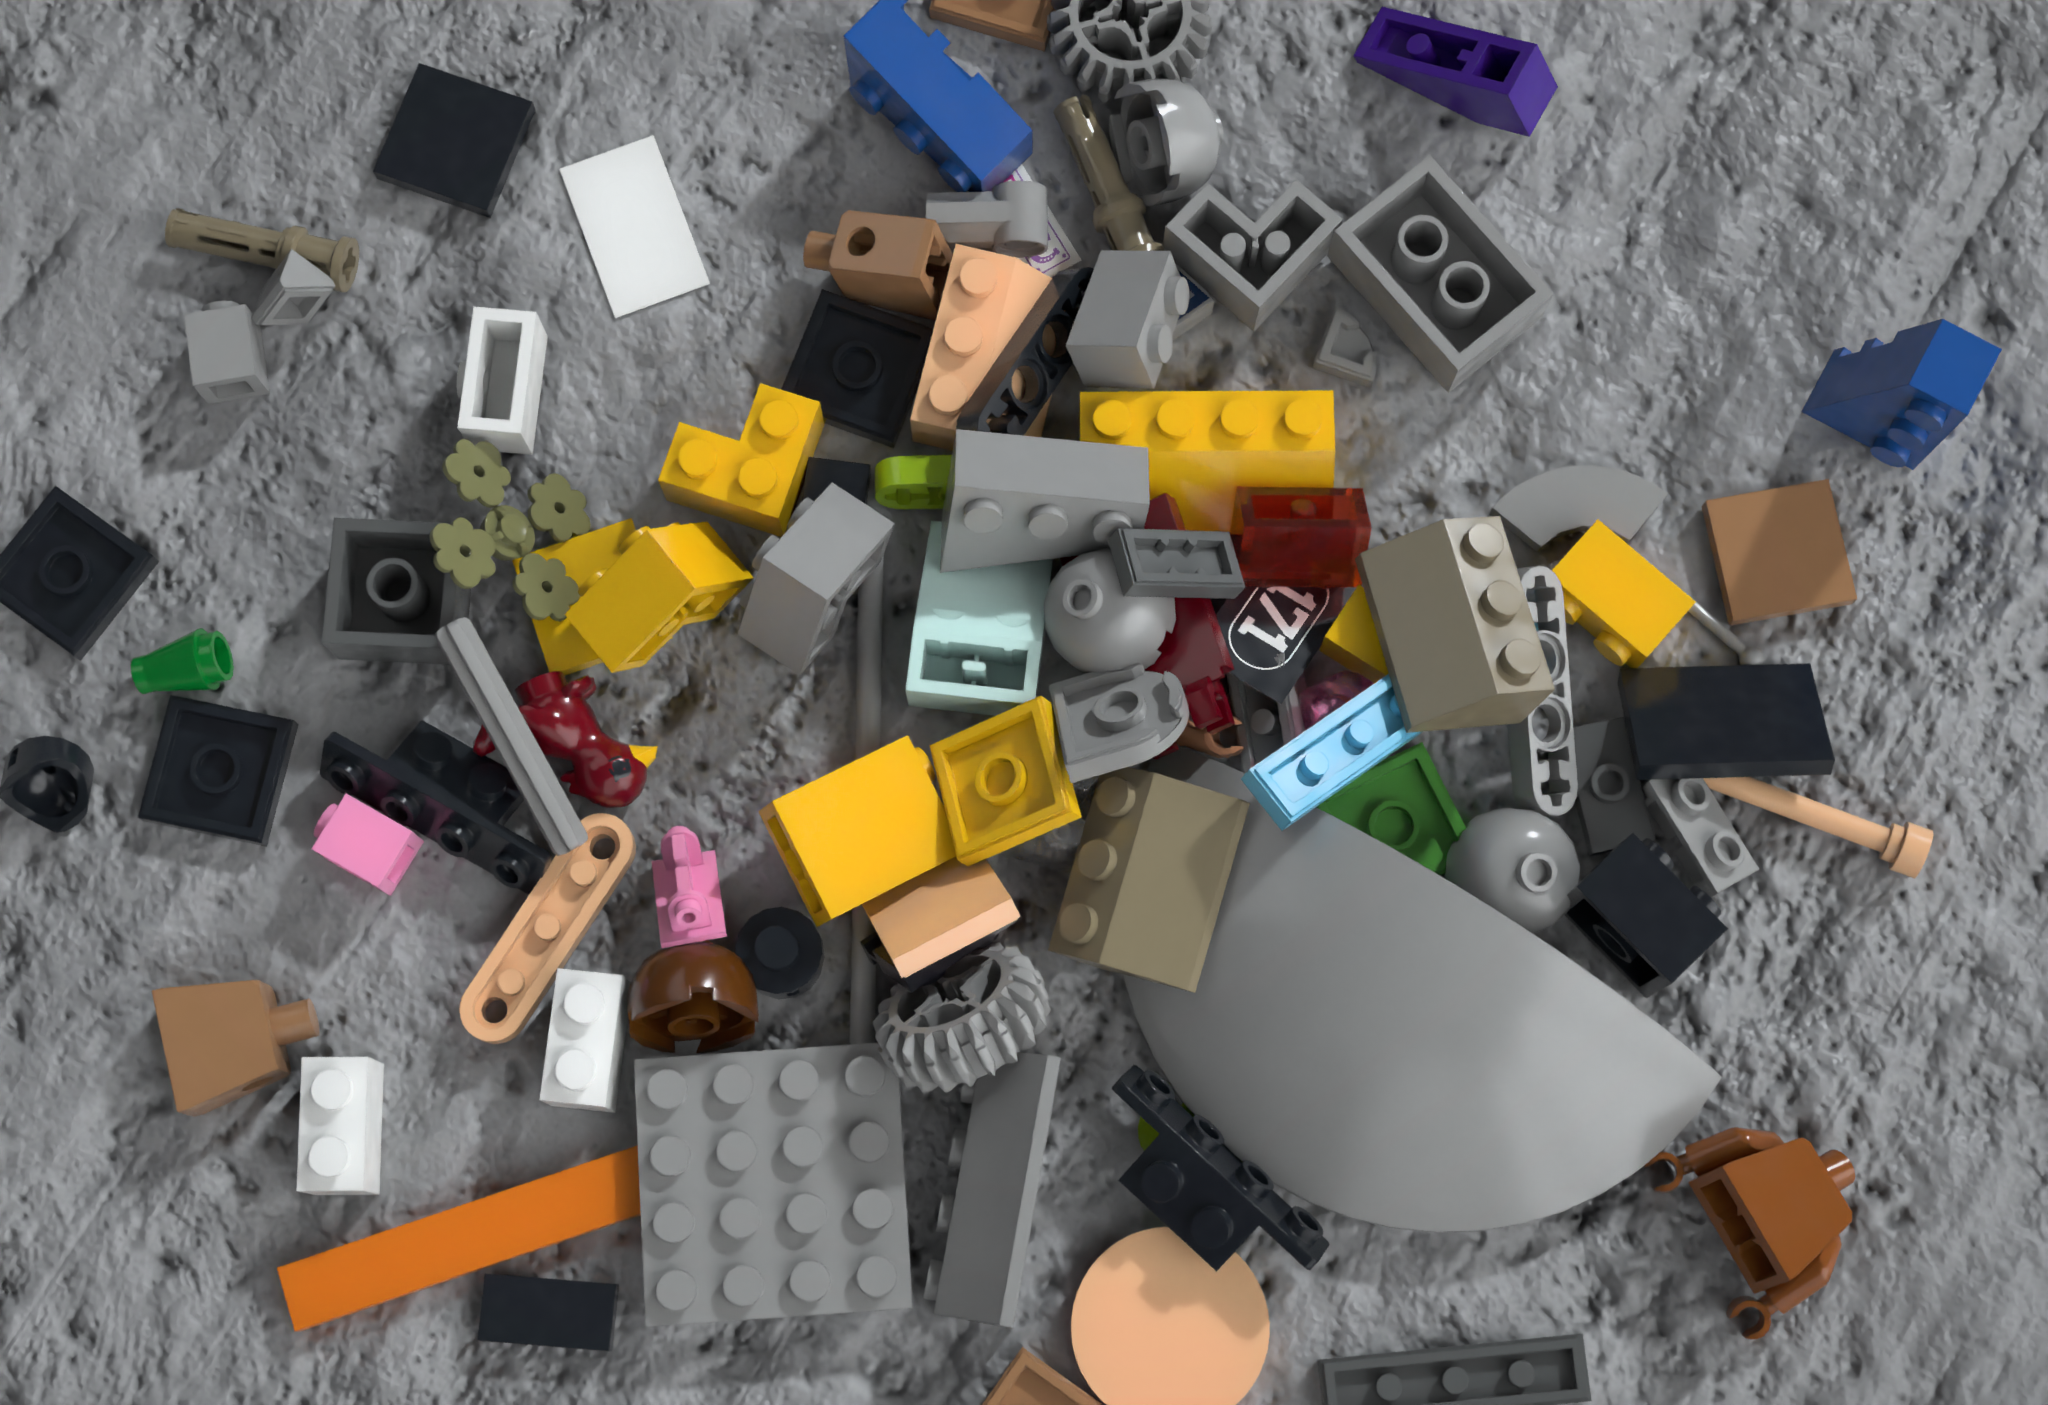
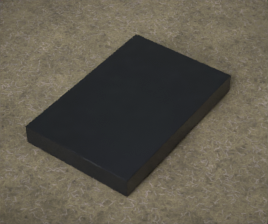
M1810 663L1620 668L1617 684L1637 780L1831 775L1835 758Z

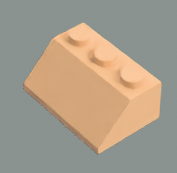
M955 244L910 417L913 442L953 451L957 419L962 409L1050 283L1051 277L1016 257ZM1047 324L1043 331L1042 341L1046 353L1051 356L1056 347V337L1052 327ZM1017 368L1012 376V390L1015 397L1021 401L1025 394L1026 382L1022 372ZM1052 394L1024 436L1042 437ZM991 419L986 420L987 424H989Z

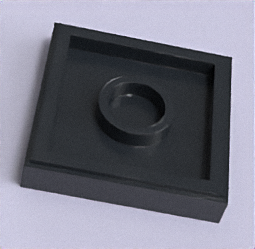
M419 63L373 172L378 180L491 218L535 113L534 104L532 101Z
M822 289L781 390L819 401L825 424L894 448L919 387L933 329Z
M55 485L0 554V603L81 661L159 563V560Z
M170 695L137 818L144 822L267 847L299 724L291 719Z

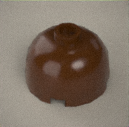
M709 940L657 950L642 962L630 983L627 1001L630 1037L640 1045L657 1051L675 1053V1041L701 1040L696 1053L714 1052L734 1047L750 1039L755 1033V1021L759 1023L758 999L753 974L745 962L734 952L723 946L711 943Z

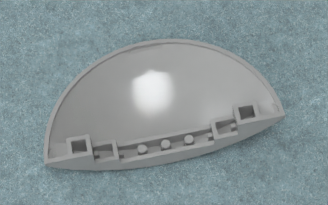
M1178 746L1179 750L1151 761L1147 769L1149 772L1242 799L1250 803L1196 992L1193 993L1123 974L1124 982L1135 1018L1153 1058L1175 1093L1194 1116L1204 1117L1220 1131L1224 1138L1223 1145L1242 1162L1247 1160L1259 1166L1270 1177L1273 1184L1311 1204L1345 1217L1395 1229L1434 1233L1476 1232L1521 1225L1561 1213L1604 1193L1637 1172L1676 1138L1699 1112L1722 1078L1711 1066L1664 1027L1566 955L1499 911L1392 847L1318 808H1314L1281 831L1241 780L1245 773L1181 746Z

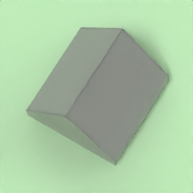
M291 249L263 286L252 319L255 325L308 324L331 294L335 284L332 278Z

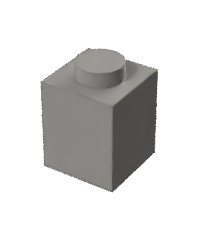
M216 301L204 305L200 312L183 314L192 385L208 404L270 394L261 325H255L252 319L253 313L246 304L239 305L233 301Z

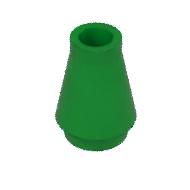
M202 628L146 655L135 657L131 661L132 679L141 694L156 691L217 690L221 682L232 678L234 670L232 653L223 634L219 631L208 633Z

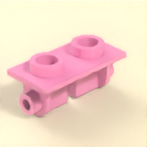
M684 826L672 827L661 840L660 846L663 859L651 861L661 948L727 937L715 850L701 852L699 839L694 832Z

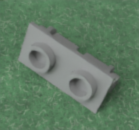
M1703 778L1652 779L1642 787L1646 797L1644 802L1666 839L1670 840L1678 836L1683 844L1675 853L1692 879L1693 886L1702 888L1712 898L1759 870Z

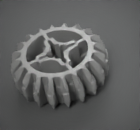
M1051 0V6L1056 10L1050 12L1047 16V30L1055 34L1050 38L1051 53L1054 56H1063L1060 60V70L1064 76L1079 73L1077 88L1080 89L1081 93L1090 89L1095 84L1098 85V99L1101 100L1102 104L1111 98L1112 92H1117L1127 83L1146 79L1180 81L1179 76L1192 79L1197 73L1198 63L1195 59H1203L1207 55L1209 42L1204 37L1211 34L1212 19L1204 13L1208 11L1209 0H1110L1107 8L1093 13V19L1081 23L1080 20L1084 12L1095 0ZM1121 8L1126 20L1130 21L1133 28H1138V40H1136L1133 28L1130 29L1128 23L1121 20ZM1178 26L1179 31L1169 46L1150 57V42L1158 37L1165 36L1166 29ZM1113 52L1119 54L1125 60L1112 58L1104 53Z
M1000 942L991 943L984 949L972 951L947 968L945 974L939 980L930 985L919 987L912 993L900 984L894 985L890 989L891 997L883 1000L878 1005L880 1014L872 1022L877 1033L875 1038L880 1045L878 1051L888 1068L891 1067L895 1076L900 1077L906 1087L918 1086L923 1093L930 1092L938 1086L944 1092H949L957 1084L964 1082L971 1087L977 1078L987 1074L995 1076L996 1069L1005 1063L1015 1064L1018 1061L1017 1053L1021 1050L1031 1049L1036 1044L1034 1035L1042 1033L1047 1027L1045 1017L1050 1013L1051 1008L1047 1000L1048 994L1044 987L1045 983L1038 968L1032 965L1029 957L1023 956L1017 947L1004 948Z

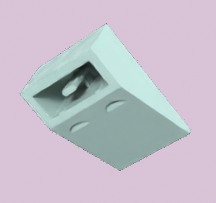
M931 521L913 626L905 690L908 706L996 716L1036 698L1045 634L1044 601L1051 582L1053 559L940 573L942 522Z

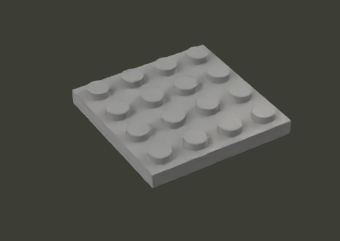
M879 1043L634 1059L645 1327L913 1309L900 1079L895 1076L891 1067L888 1068L878 1051Z

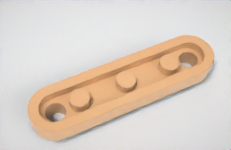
M596 813L583 818L581 823L588 834V840L583 845L566 854L555 855L544 876L539 879L461 998L459 1007L460 1018L465 1029L472 1036L486 1043L500 1044L512 1040L523 1030L556 980L557 968H564L633 863L636 854L635 839L631 830L618 817L607 813ZM604 838L613 840L615 850L609 858L601 860L594 857L593 848L597 841ZM496 1000L504 1001L507 1006L505 1018L498 1023H490L486 1018L488 1005Z

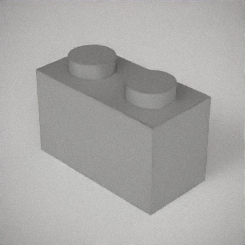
M1100 251L1066 343L1067 350L1084 387L1154 389L1162 364L1167 363L1171 357L1173 347L1172 335L1179 315L1185 314L1189 304L1187 280L1180 276L1171 251Z

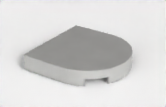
M1136 663L1115 671L1090 672L1049 685L1064 764L1071 783L1133 766L1159 755L1179 738L1188 722L1189 707L1179 679L1167 671H1164V674L1146 671L1143 664Z

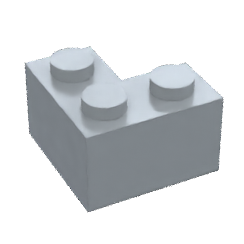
M1295 179L1272 205L1253 222L1207 182L1165 226L1163 248L1165 251H1171L1175 264L1181 267L1251 330L1255 331L1328 254L1334 230L1342 225L1343 218Z
M833 482L815 501L808 497L805 498L792 514L787 524V532L781 538L771 535L758 550L752 562V567L758 570L757 576L747 586L739 602V605L745 608V612L737 634L798 675H801L834 637L849 597L881 562L895 523Z

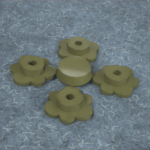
M459 440L453 447L454 453L450 454L443 461L442 469L444 475L449 481L456 484L457 493L461 499L466 502H472L477 499L483 506L492 509L482 521L480 529L473 530L472 524L462 517L456 518L451 524L440 523L432 528L429 538L431 545L437 551L433 557L435 567L443 573H450L451 579L460 588L471 589L481 579H487L495 573L496 568L493 560L490 558L491 556L502 561H512L523 557L519 562L520 574L514 577L512 584L516 593L523 598L522 605L525 612L535 620H543L550 616L555 621H563L567 618L565 613L570 609L569 606H572L579 600V587L572 578L565 576L566 569L560 560L552 558L546 562L539 554L530 553L535 543L533 527L539 531H549L551 537L559 543L569 540L571 536L577 537L586 534L590 530L591 524L588 515L583 510L587 504L585 496L578 490H571L570 484L563 476L553 473L545 477L542 483H535L529 487L527 495L533 504L528 509V518L514 507L508 505L497 506L504 499L503 488L511 481L509 471L500 465L501 455L498 449L487 441H481L474 445L469 440Z

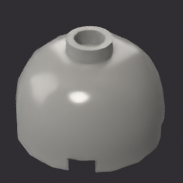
M1146 79L1127 83L1120 88L1114 99L1125 98L1122 102L1121 113L1110 115L1109 133L1111 150L1125 184L1130 183L1133 178L1137 189L1143 194L1138 197L1142 198L1144 204L1150 207L1177 201L1201 188L1212 175L1219 157L1220 146L1223 142L1222 123L1205 98L1191 85L1171 79Z
M1103 548L1084 552L1062 566L1050 582L1044 601L1045 631L1053 648L1072 666L1083 673L1121 670L1136 663L1143 664L1145 670L1154 664L1162 652L1157 649L1164 641L1166 631L1172 634L1176 622L1175 597L1123 596L1111 550Z
M1499 808L1475 816L1466 824L1470 826L1462 832L1459 840L1452 843L1447 853L1445 879L1507 916L1529 932L1535 933L1550 928L1569 911L1571 902L1567 894L1579 883L1580 863L1574 843L1556 822L1532 810Z

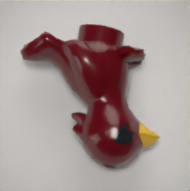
M553 671L534 677L519 685L514 690L520 703L518 708L543 754L572 762L574 770L567 771L560 777L562 782L571 784L569 787L571 794L585 797L592 803L606 808L625 807L640 796L647 780V768L656 759L658 746L626 744L610 738L601 730L593 709L586 701L597 689L594 677H589V675L583 676L567 684L562 671ZM483 724L473 742V752L480 757L496 750Z

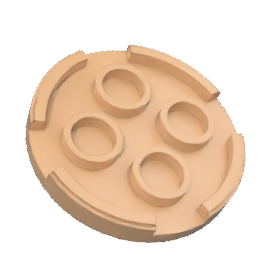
M1169 1227L1139 1231L1109 1247L1088 1269L1080 1283L1073 1303L1071 1339L1075 1359L1089 1387L1106 1405H1236L1248 1393L1258 1378L1268 1351L1270 1337L1268 1308L1261 1286L1246 1262L1234 1252L1216 1272Z

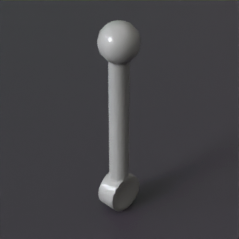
M1665 575L1684 591V582L1678 575ZM1696 602L1688 612L1740 656L1741 665L1764 664L1765 658L1761 649L1746 646L1699 603Z

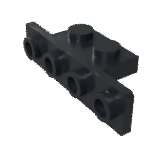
M421 720L387 760L337 732H331L324 740L320 775L337 791L359 798L382 811L386 817L400 825L408 826L435 841L450 855L463 857L493 874L505 886L518 888L530 894L550 866L552 856L547 850L504 827V824L524 801L508 769L486 755L480 757L473 752L472 747Z
M1133 1065L1112 1086V1090L1151 1125L1159 1135L1118 1181L1217 1272L1257 1227L1260 1226L1307 1270H1311L1319 1262L1330 1244L1322 1236L1323 1229L1309 1212L1299 1206L1292 1208L1272 1190L1274 1188L1273 1182L1259 1166L1247 1160L1242 1162L1223 1145L1224 1138L1210 1121L1199 1115L1193 1117L1174 1100L1175 1093L1172 1087L1161 1076L1150 1070L1144 1072L1137 1065Z

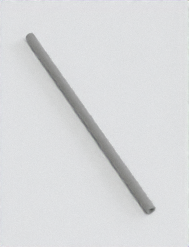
M884 555L879 565L858 587L855 760L881 748ZM862 905L852 909L850 1044L876 1043V1030L872 1022L876 1019L877 963L873 965L869 961L860 941L874 933L875 929Z

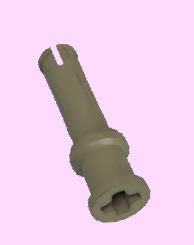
M1081 95L1078 100L1077 96L1061 102L1054 109L1053 113L1067 139L1077 167L1093 199L1096 209L1093 212L1092 222L1096 231L1105 235L1111 250L1165 251L1161 243L1154 242L1143 217L1147 209L1142 198H1139L1137 194L1130 193L1127 184H1125L1111 147L1097 120L1090 97Z
M180 208L173 209L170 212L165 227V241L168 247H179L276 269L292 249L332 278L335 284L334 291L347 292L351 288L358 270V241L356 238L343 236L339 241L309 235L308 230L301 226L286 227L283 232L237 221L187 212Z

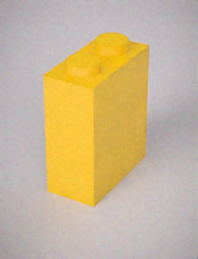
M908 735L771 801L758 811L816 927L956 857L945 808L932 784L935 780L933 766L926 753L920 747L914 748Z

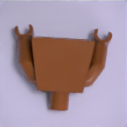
M1734 1127L1686 1145V1153L1677 1157L1671 1153L1659 1152L1644 1165V1168L1652 1166L1658 1161H1666L1674 1167L1676 1173L1674 1181L1653 1189L1654 1192L1662 1194L1675 1190L1681 1183L1683 1175L1691 1172L1696 1173L1698 1177L1688 1182L1752 1292L1754 1294L1764 1290L1766 1292L1758 1300L1751 1296H1739L1731 1301L1726 1311L1727 1317L1731 1319L1739 1315L1747 1307L1757 1308L1759 1312L1758 1322L1753 1327L1745 1330L1742 1336L1746 1339H1759L1769 1331L1771 1315L1778 1310L1783 1314L1787 1313L1828 1284L1842 1246L1839 1234L1852 1222V1211L1840 1191L1854 1182L1855 1170L1850 1160L1842 1152L1834 1149L1818 1156L1811 1142L1803 1137L1784 1143L1776 1133L1771 1131Z

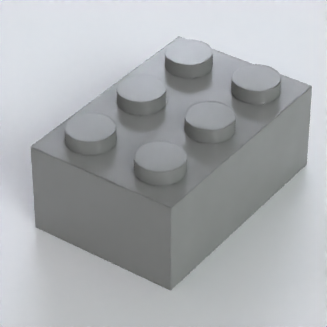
M1430 155L1335 229L1327 255L1448 393L1539 321L1554 294Z

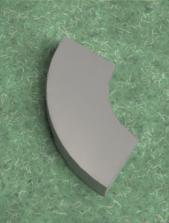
M1575 465L1549 470L1525 480L1506 493L1491 508L1489 514L1491 516H1500L1502 524L1536 552H1539L1557 537L1579 531L1587 532L1597 519L1628 543L1664 501L1668 493L1650 481L1624 470L1596 465Z

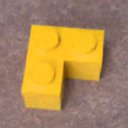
M760 383L739 441L679 422L658 478L666 500L782 537L787 532V524L794 512L805 481L808 458L814 456L825 425L821 404L819 401Z
M708 521L682 525L679 522H675L667 527L652 529L649 526H644L633 532L621 543L618 550L622 555L609 569L605 568L594 573L579 587L578 594L581 598L565 613V616L611 673L644 666L683 625L714 619L754 577Z

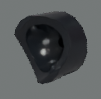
M52 736L28 738L15 745L6 757L0 785V798L5 804L29 820L53 832H65L78 825L88 812L94 774L93 764L89 755L80 746L64 738Z
M775 907L760 911L750 917L741 928L735 945V954L745 962L753 974L756 990L762 995L778 1000L795 998L810 990L821 975L825 958L822 938L813 922L797 910Z

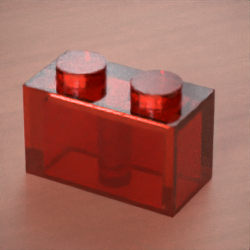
M1237 486L1230 536L1245 586H1255L1258 588L1318 587L1331 589L1335 587H1357L1358 584L1362 586L1355 558L1360 553L1368 550L1372 527L1363 488Z

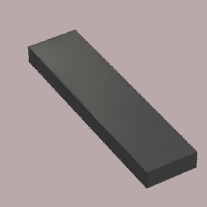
M1583 1334L1317 1360L1322 1405H1558L1592 1401Z

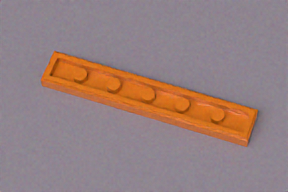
M638 1145L277 1267L294 1331L301 1332L641 1216Z

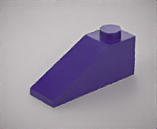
M1381 7L1353 55L1356 62L1478 124L1528 137L1532 134L1558 88L1538 45L1535 43L1386 7Z

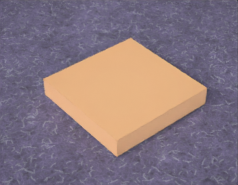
M954 857L862 904L901 978L912 975L1012 923L1020 917L1011 896L986 859L971 866H966L957 861V857Z

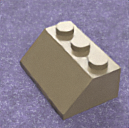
M1500 516L1442 519L1364 551L1355 558L1406 733L1519 724L1555 690Z
M1130 767L1099 775L1048 951L1093 967L1195 993L1250 803L1161 774Z

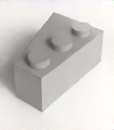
M956 429L942 512L940 573L1078 556L1088 551L1103 548L1110 549L1108 539L1117 528L1144 529L1150 505L1148 448Z

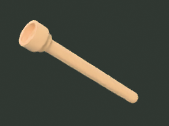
M1752 777L1703 778L1711 790L1878 851L1879 859L1889 862L1888 867L1890 870L1914 879L1920 873L1932 844L1933 830L1908 821L1904 826L1892 823L1887 828Z

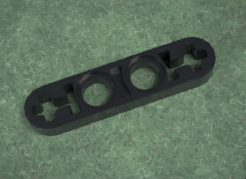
M1094 268L1066 269L1059 271L1052 278L962 409L957 419L956 429L1024 436L1073 363L1066 343L1080 308L1075 307L1078 303L1081 305ZM1047 324L1052 327L1056 337V347L1051 356L1046 353L1042 341L1043 331ZM1017 368L1022 372L1026 382L1025 394L1021 401L1015 397L1012 390V376ZM987 419H991L989 424L986 422Z

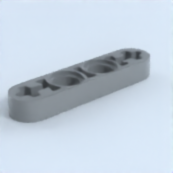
M1548 567L1517 568L1525 596L1526 589L1534 590L1535 602H1528V606L1534 623H1538L1537 634L1555 690L1538 706L1545 711L1549 722L1548 732L1542 741L1536 737L1532 728V716L1538 707L1521 723L1507 724L1512 791L1515 802L1520 809L1532 810L1543 816H1560L1567 813L1573 807L1578 789L1564 596L1560 580ZM1548 752V760H1538L1537 753ZM1548 781L1549 793L1542 795L1541 782Z

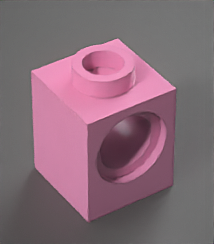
M345 794L339 805L331 804L319 818L314 829V837L318 839L313 845L312 850L326 860L391 896L424 841L406 827L352 796Z

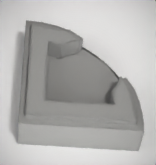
M1334 306L1317 352L1313 369L1371 388L1376 373V356L1372 345L1356 318L1343 309Z

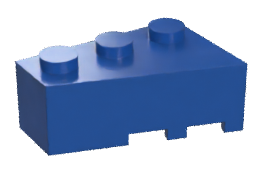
M879 0L843 36L851 86L849 88L850 94L869 114L876 115L880 112L895 125L893 128L895 135L911 152L919 155L924 151L939 164V174L956 192L992 191L994 186L1003 183L1033 153V130L979 72L971 77L943 52L950 42L938 29L929 37L904 11V4L908 0Z
M1945 319L1898 331L1891 343L1884 344L1877 338L1866 340L1859 352L1852 353L1846 347L1838 348L1833 351L1801 412L1870 447L1871 454L1879 461L1893 467L1900 468L1906 466L1914 470L1968 416L2002 349Z

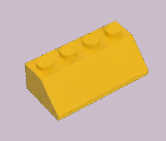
M1334 390L1080 392L1079 441L1147 447L1150 500L1164 493L1175 498L1186 530L1262 535L1331 533L1335 467Z

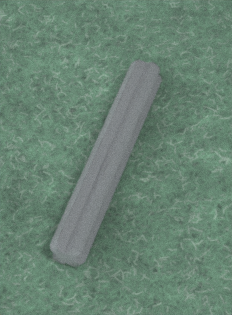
M466 617L459 618L443 626L435 633L436 640L551 850L559 856L583 845L588 840V834L471 620Z

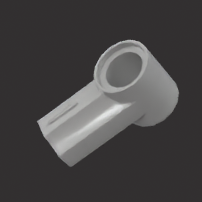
M1018 180L1000 183L994 186L992 191L927 193L926 218L936 220L950 250L955 248V244L977 249H992L998 254L1024 258L1041 255L1048 249V202L1045 185L1032 181Z

